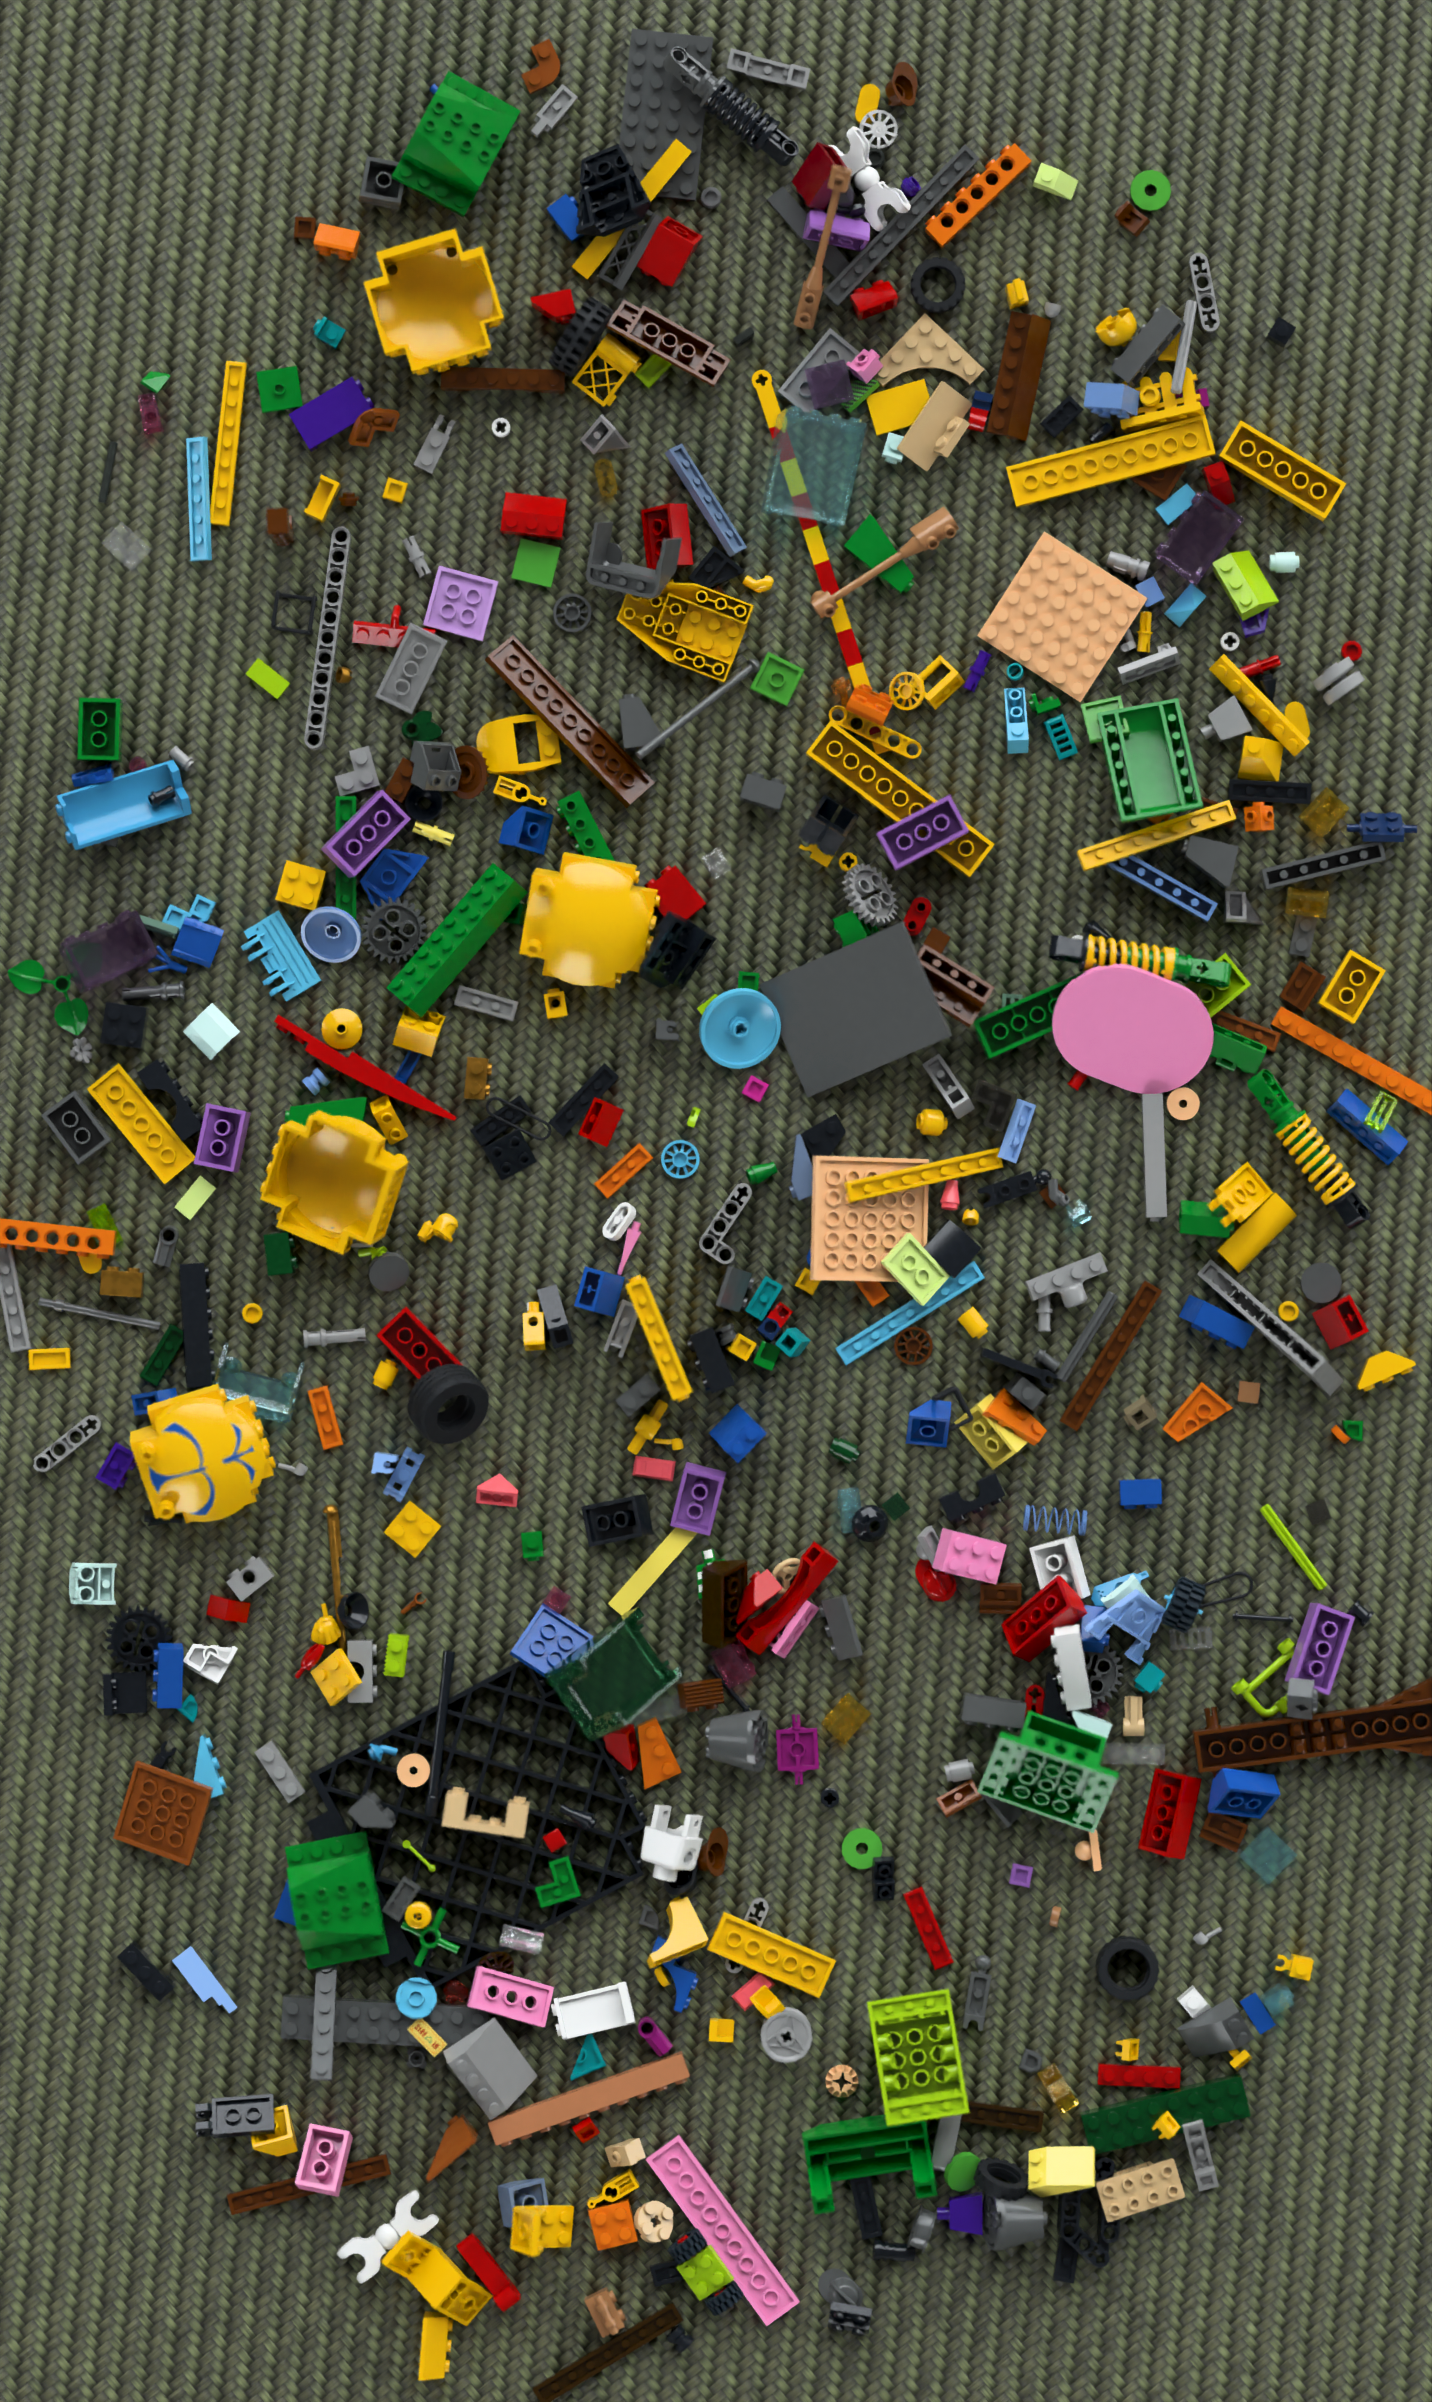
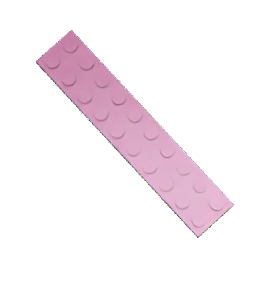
M677 2135L646 2158L648 2164L693 2226L706 2239L707 2245L713 2247L734 2277L733 2280L737 2283L766 2326L800 2303L798 2297L680 2135Z

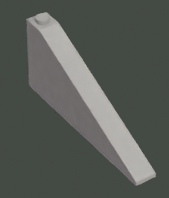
M1210 1259L1197 1273L1202 1280L1329 1396L1343 1383L1344 1380L1323 1356L1214 1261Z

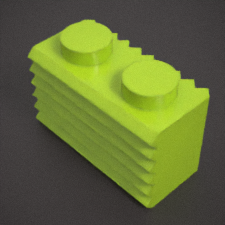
M390 1633L387 1640L388 1647L385 1652L387 1655L385 1656L386 1663L384 1664L385 1671L383 1674L404 1677L409 1635Z

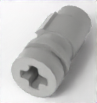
M1113 551L1110 552L1106 567L1113 569V571L1122 574L1126 573L1131 575V578L1137 577V580L1142 582L1145 580L1150 566L1148 561L1144 560L1141 562L1139 558L1136 560Z

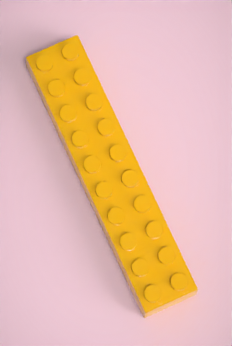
M830 720L806 752V755L895 823L937 802L935 798L832 720ZM965 822L969 830L967 834L933 852L970 878L995 844ZM920 830L918 832L919 837H925L926 832Z

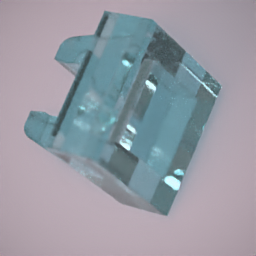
M1076 1200L1078 1207L1071 1209L1069 1205L1066 1206L1068 1217L1074 1228L1092 1219L1088 1207L1080 1200Z

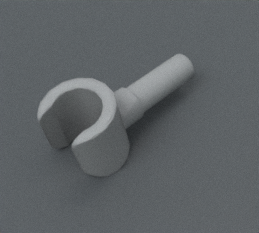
M282 1463L278 1464V1468L289 1470L299 1476H304L308 1470V1467L301 1463H298L296 1468Z
M1218 1927L1206 1935L1200 1931L1193 1937V1940L1197 1944L1203 1945L1212 1936L1222 1932V1929Z

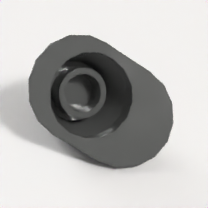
M833 2268L822 2273L818 2282L819 2292L830 2304L833 2301L855 2306L861 2305L863 2299L862 2290L844 2271Z

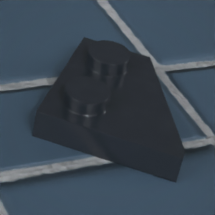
M713 546L688 579L693 583L710 589L743 574L745 570Z
M835 1114L801 1133V1137L812 1156H830L846 1131Z

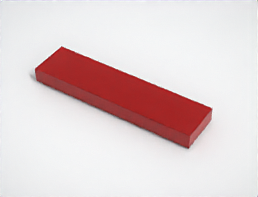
M920 1886L904 1893V1898L934 1970L954 1963L923 1887Z

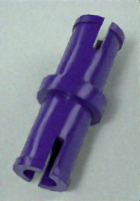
M979 650L974 665L969 668L971 671L963 688L975 693L981 676L985 675L984 670L992 656L991 654Z

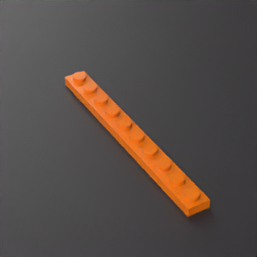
M1280 1006L1271 1025L1432 1115V1091Z

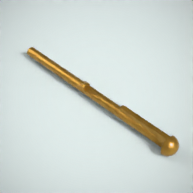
M330 1504L324 1507L323 1513H327L336 1622L341 1630L338 1645L339 1649L342 1648L347 1656L345 1626L337 1614V1608L343 1598V1595L340 1594L339 1557H342L339 1515L338 1508Z

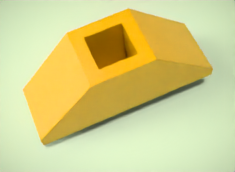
M1383 1351L1366 1359L1356 1387L1358 1390L1363 1389L1366 1392L1375 1388L1374 1384L1381 1380L1384 1384L1393 1380V1375L1397 1373L1404 1375L1413 1371L1412 1367L1416 1363L1392 1352Z

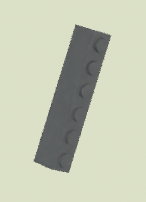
M1370 842L1261 869L1259 872L1264 891L1383 862L1386 860L1382 842Z

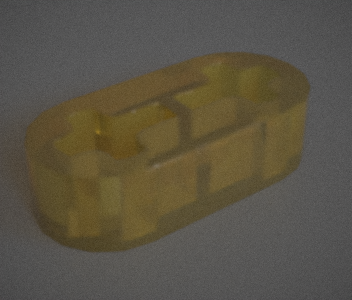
M599 459L595 463V474L599 491L603 497L611 498L618 491L613 465L608 459ZM601 463H605L606 466L610 467L607 469L606 477L603 476L602 471H598ZM605 480H609L610 486H614L610 494L602 489L606 486Z

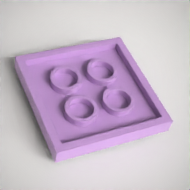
M439 566L423 626L483 642L499 582Z

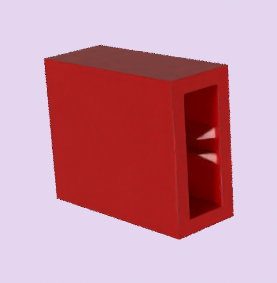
M670 865L660 872L662 876L659 879L655 880L653 878L644 885L645 888L658 890L657 895L661 896L659 908L657 909L663 917H665L668 911H672L688 920L706 905V902L676 865L672 868Z

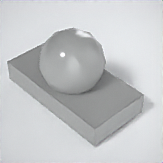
M931 1525L925 1527L918 1535L919 1543L916 1553L920 1559L929 1560L933 1566L939 1538Z

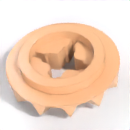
M836 2065L826 2075V2087L836 2097H849L856 2091L858 2076L850 2066ZM842 2073H844L845 2080L851 2083L844 2084L842 2090H840L839 2083L833 2080L840 2079Z

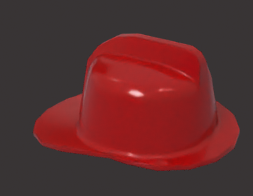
M920 1559L918 1561L915 1574L926 1595L936 1602L949 1600L956 1591V1581L953 1574L943 1571L935 1572L929 1560Z

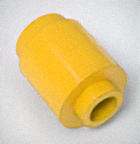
M387 1358L385 1362L381 1360L373 1376L374 1381L372 1384L385 1390L392 1386L399 1371V1368L396 1367L397 1363Z

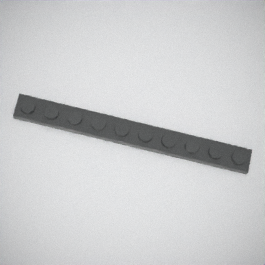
M964 145L909 202L910 210L906 213H898L823 291V294L838 307L980 158Z

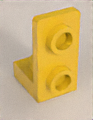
M387 1094L369 1103L371 1111L390 1145L408 1137Z

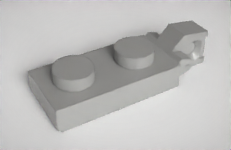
M562 84L536 114L534 122L537 124L533 127L531 133L536 138L544 130L548 133L577 101L578 97Z

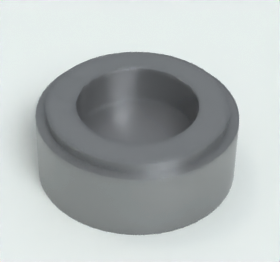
M714 187L706 188L701 194L702 204L709 209L718 207L721 203L720 191Z

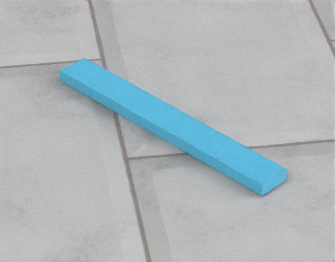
M972 1261L964 1267L956 1278L950 1276L924 1306H920L915 1299H912L835 1349L845 1365H848L980 1282L985 1277L975 1261Z

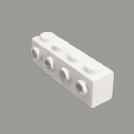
M1079 1624L1054 1628V1635L1051 1636L1052 1647L1057 1648V1654H1054L1056 1667L1060 1666L1061 1673H1057L1059 1686L1063 1685L1064 1692H1060L1062 1704H1066L1067 1711L1092 1708Z

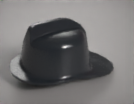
M698 1859L693 1870H678L676 1882H664L665 1890L669 1894L686 1896L695 1889L698 1882L696 1875Z

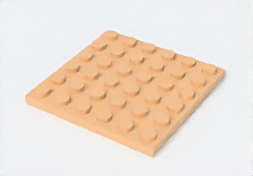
M1044 531L977 636L1081 702L1148 598Z
M813 1156L810 1280L898 1282L881 1264V1261L906 1233H911L923 1247L927 1244L929 1185L849 1203L844 1182L929 1163V1159Z

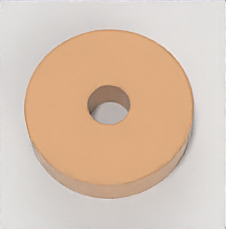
M1186 1087L1173 1090L1166 1101L1169 1114L1178 1120H1188L1194 1117L1200 1106L1197 1094ZM1181 1100L1186 1101L1187 1105L1185 1108L1180 1107L1179 1102Z
M412 1753L404 1756L397 1766L398 1778L409 1787H418L424 1784L430 1775L429 1762L420 1754ZM411 1767L417 1768L416 1774L410 1772Z

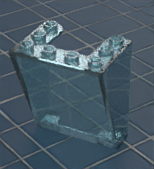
M789 406V409L787 408L777 415L761 513L791 515L823 521L822 523H831V526L842 527L847 516L867 424L862 423V419L859 418L845 420L841 419V415L830 414L829 416L821 415L822 412L809 410L808 413L802 412L800 407Z

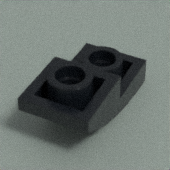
M893 1856L873 1857V1901L894 1900L895 1881L893 1874L895 1860Z

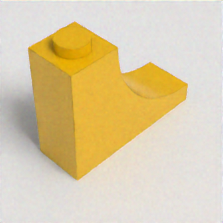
M688 1896L682 1899L681 1897H676L669 1902L666 1909L670 1923L669 1937L659 1950L649 1955L647 1963L650 1969L706 1946L709 1939Z

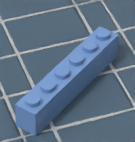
M1133 855L1105 864L1106 867L1205 923L1208 922L1218 905L1213 900Z

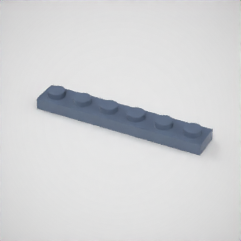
M679 444L666 451L665 455L729 557L745 550L747 546L684 446Z

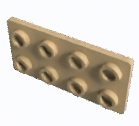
M941 381L898 445L897 450L923 470L928 471L938 455L948 458L970 425L963 418L972 403L948 384Z
M1173 2158L1154 2164L1148 2161L1114 2172L1111 2178L1096 2182L1097 2191L1108 2222L1185 2197Z

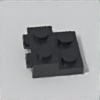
M831 2301L828 2327L832 2328L831 2330L835 2332L851 2331L856 2336L869 2334L872 2308Z

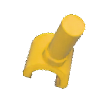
M680 1438L654 1439L656 1444H671L672 1451L684 1448L683 1441Z

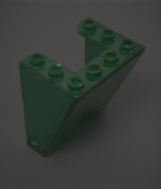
M639 1607L623 1614L544 1674L589 1741L626 1727L684 1675L680 1666H677L674 1670L668 1669L666 1667L669 1664L668 1660L661 1662L640 1632L644 1625L642 1623L638 1625L637 1621L644 1614Z

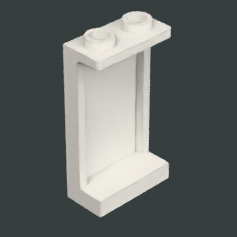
M626 1981L575 1995L554 1998V2004H551L553 2016H557L559 2024H555L557 2034L562 2036L563 2040L636 2023Z

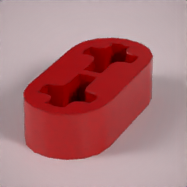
M1032 1684L1026 1689L1025 1703L1027 1705L1025 1719L1027 1712L1031 1711L1032 1705H1035V1712L1042 1715L1044 1690L1037 1684ZM1034 1688H1037V1691L1041 1693L1040 1696L1036 1697V1703L1032 1702L1033 1697L1029 1695V1692L1033 1691Z

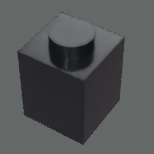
M1278 317L1266 338L1284 348L1296 327Z

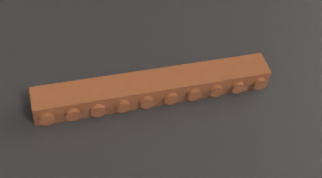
M680 2051L497 2116L492 2120L489 2119L488 2125L495 2145L501 2144V2147L512 2144V2140L519 2137L521 2140L532 2137L533 2132L540 2131V2133L551 2130L553 2125L559 2124V2126H564L571 2123L570 2119L589 2117L592 2111L598 2110V2113L610 2109L609 2105L617 2103L619 2106L628 2103L629 2098L635 2096L637 2099L649 2095V2091L656 2089V2092L668 2088V2084L674 2082L676 2085L685 2083L687 2078L690 2077V2072L684 2055Z

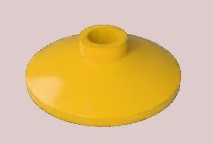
M335 1009L328 1013L322 1022V1036L327 1044L333 1048L342 1050L351 1048L361 1038V1020L351 1010ZM339 1025L345 1026L344 1032L340 1033L338 1031Z

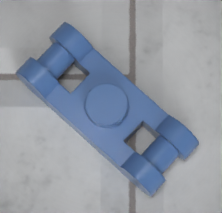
M408 1446L383 1491L384 1495H391L400 1503L425 1458V1455L413 1452V1449ZM408 1458L415 1462L413 1467L406 1464ZM395 1482L402 1485L400 1491L393 1488Z

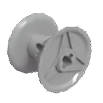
M785 2007L786 2009L763 2020L761 2041L767 2055L775 2061L789 2063L799 2060L808 2052L812 2042L811 2024L806 2015L798 2009ZM787 2031L790 2032V2036L783 2038V2034H786Z

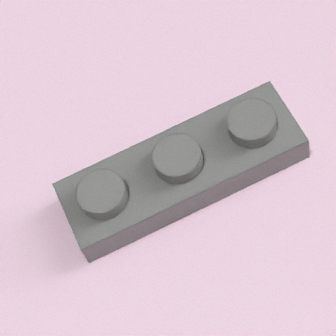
M272 1740L254 1752L288 1803L306 1792Z

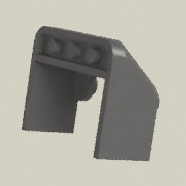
M595 522L586 571L588 582L594 586L648 599L658 597L676 572L682 538L663 539L660 559L657 562L656 570L622 562V548L618 544L610 542L613 522Z

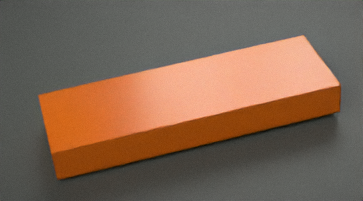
M639 1143L597 1180L594 1185L608 1199L651 1161L653 1157Z
M328 1385L307 1391L323 1450L344 1445Z

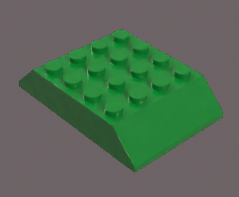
M1178 698L1097 713L1102 736L1101 743L1117 814L1121 823L1203 808ZM1124 718L1127 719L1130 730L1129 736H1123L1121 725H1123ZM1113 721L1110 726L1104 727V724ZM1115 726L1118 732V738H1115ZM1105 728H1107L1109 740H1107Z

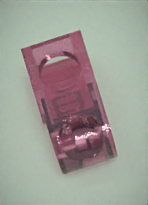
M155 393L138 395L145 434L164 431Z

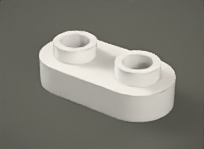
M627 1202L619 1204L604 1224L603 1235L611 1241L620 1239L634 1220L636 1209Z

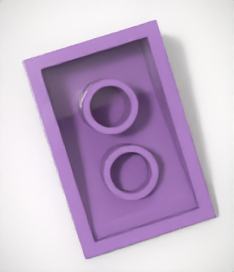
M686 1462L670 1526L710 1536L726 1472Z

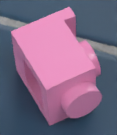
M863 349L851 363L849 361L846 363L853 375L866 384L883 367L878 360L880 356L873 349H870L869 352Z

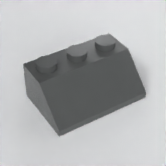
M845 1593L821 1600L823 1604L819 1606L822 1618L826 1617L828 1625H824L827 1636H832L834 1642L833 1645H830L833 1657L838 1656V1660L862 1656L863 1653Z

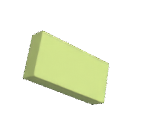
M200 1175L174 1208L191 1220L217 1188Z

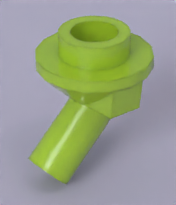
M382 1246L358 1249V1256L365 1257L371 1255L373 1260L375 1257L386 1253L387 1248Z

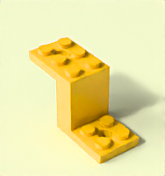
M409 2230L401 2236L400 2240L388 2251L381 2261L389 2269L406 2277L434 2309L465 2326H468L493 2297L488 2289L468 2279L441 2248Z

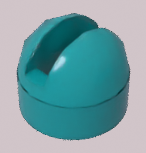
M1018 663L1010 664L1007 668L1008 677L1014 681L1022 678L1024 674L1022 666ZM1018 670H1020V672H1019L1018 674H1016L1014 677H1012V675H1013L1014 673H1016Z

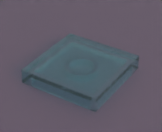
M1266 1826L1239 1856L1270 1884L1297 1854Z

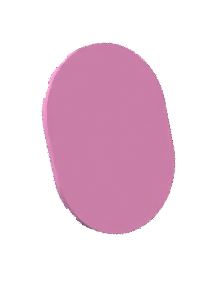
M1114 964V966H1098L1087 970L1086 973L1073 979L1064 988L1053 1010L1052 1029L1054 1039L1060 1053L1067 1062L1082 1073L1135 1093H1164L1186 1084L1204 1067L1213 1046L1212 1021L1207 1008L1199 1000V997L1178 983L1134 966Z

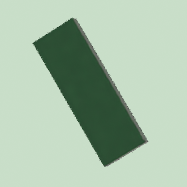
M170 1323L139 1377L156 1387L159 1385L183 1344L182 1329Z

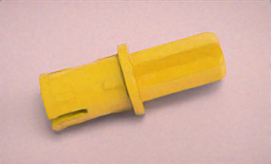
M1141 611L1139 631H1137V652H1150V639L1153 632H1151L1152 613L1149 611Z

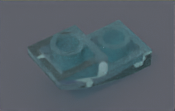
M858 1487L838 1490V1509L840 1511L841 1532L843 1534L853 1532L852 1519L858 1509L861 1508Z

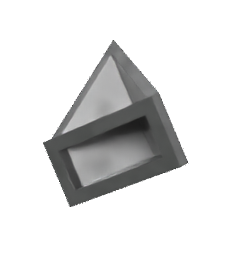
M1225 891L1223 923L1264 925L1246 897V892Z

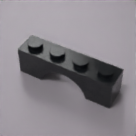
M157 1059L137 1072L148 1090L161 1089L172 1095L177 1105V1114L172 1122V1126L182 1141L185 1142L201 1131L203 1117L199 1112L195 1114L191 1108L194 1104L188 1095L183 1096L180 1091L182 1086L176 1078L172 1080L168 1074L171 1070L166 1062H160Z

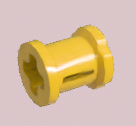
M850 852L844 853L839 859L840 868L847 872L857 865V857ZM846 857L854 860V863L849 868L846 864L842 863Z

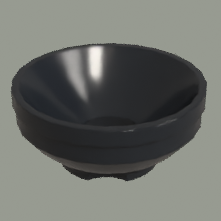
M415 786L408 792L405 805L408 813L414 819L430 821L441 812L443 799L439 791L424 790ZM424 797L431 801V806L426 810L421 809L418 804L419 800Z
M875 1505L861 1507L852 1519L853 1533L858 1539L865 1542L878 1541L885 1535L888 1529L886 1513ZM878 1521L879 1528L871 1532L869 1529L870 1523Z
M351 1592L343 1596L337 1608V1614L342 1624L348 1629H360L366 1624L369 1616V1606L364 1595L359 1592ZM345 1606L348 1607L347 1616H345Z

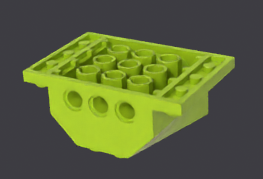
M949 1989L867 2002L887 2126L969 2113Z

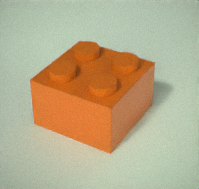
M629 2197L599 2204L594 2208H588L598 2251L638 2241Z

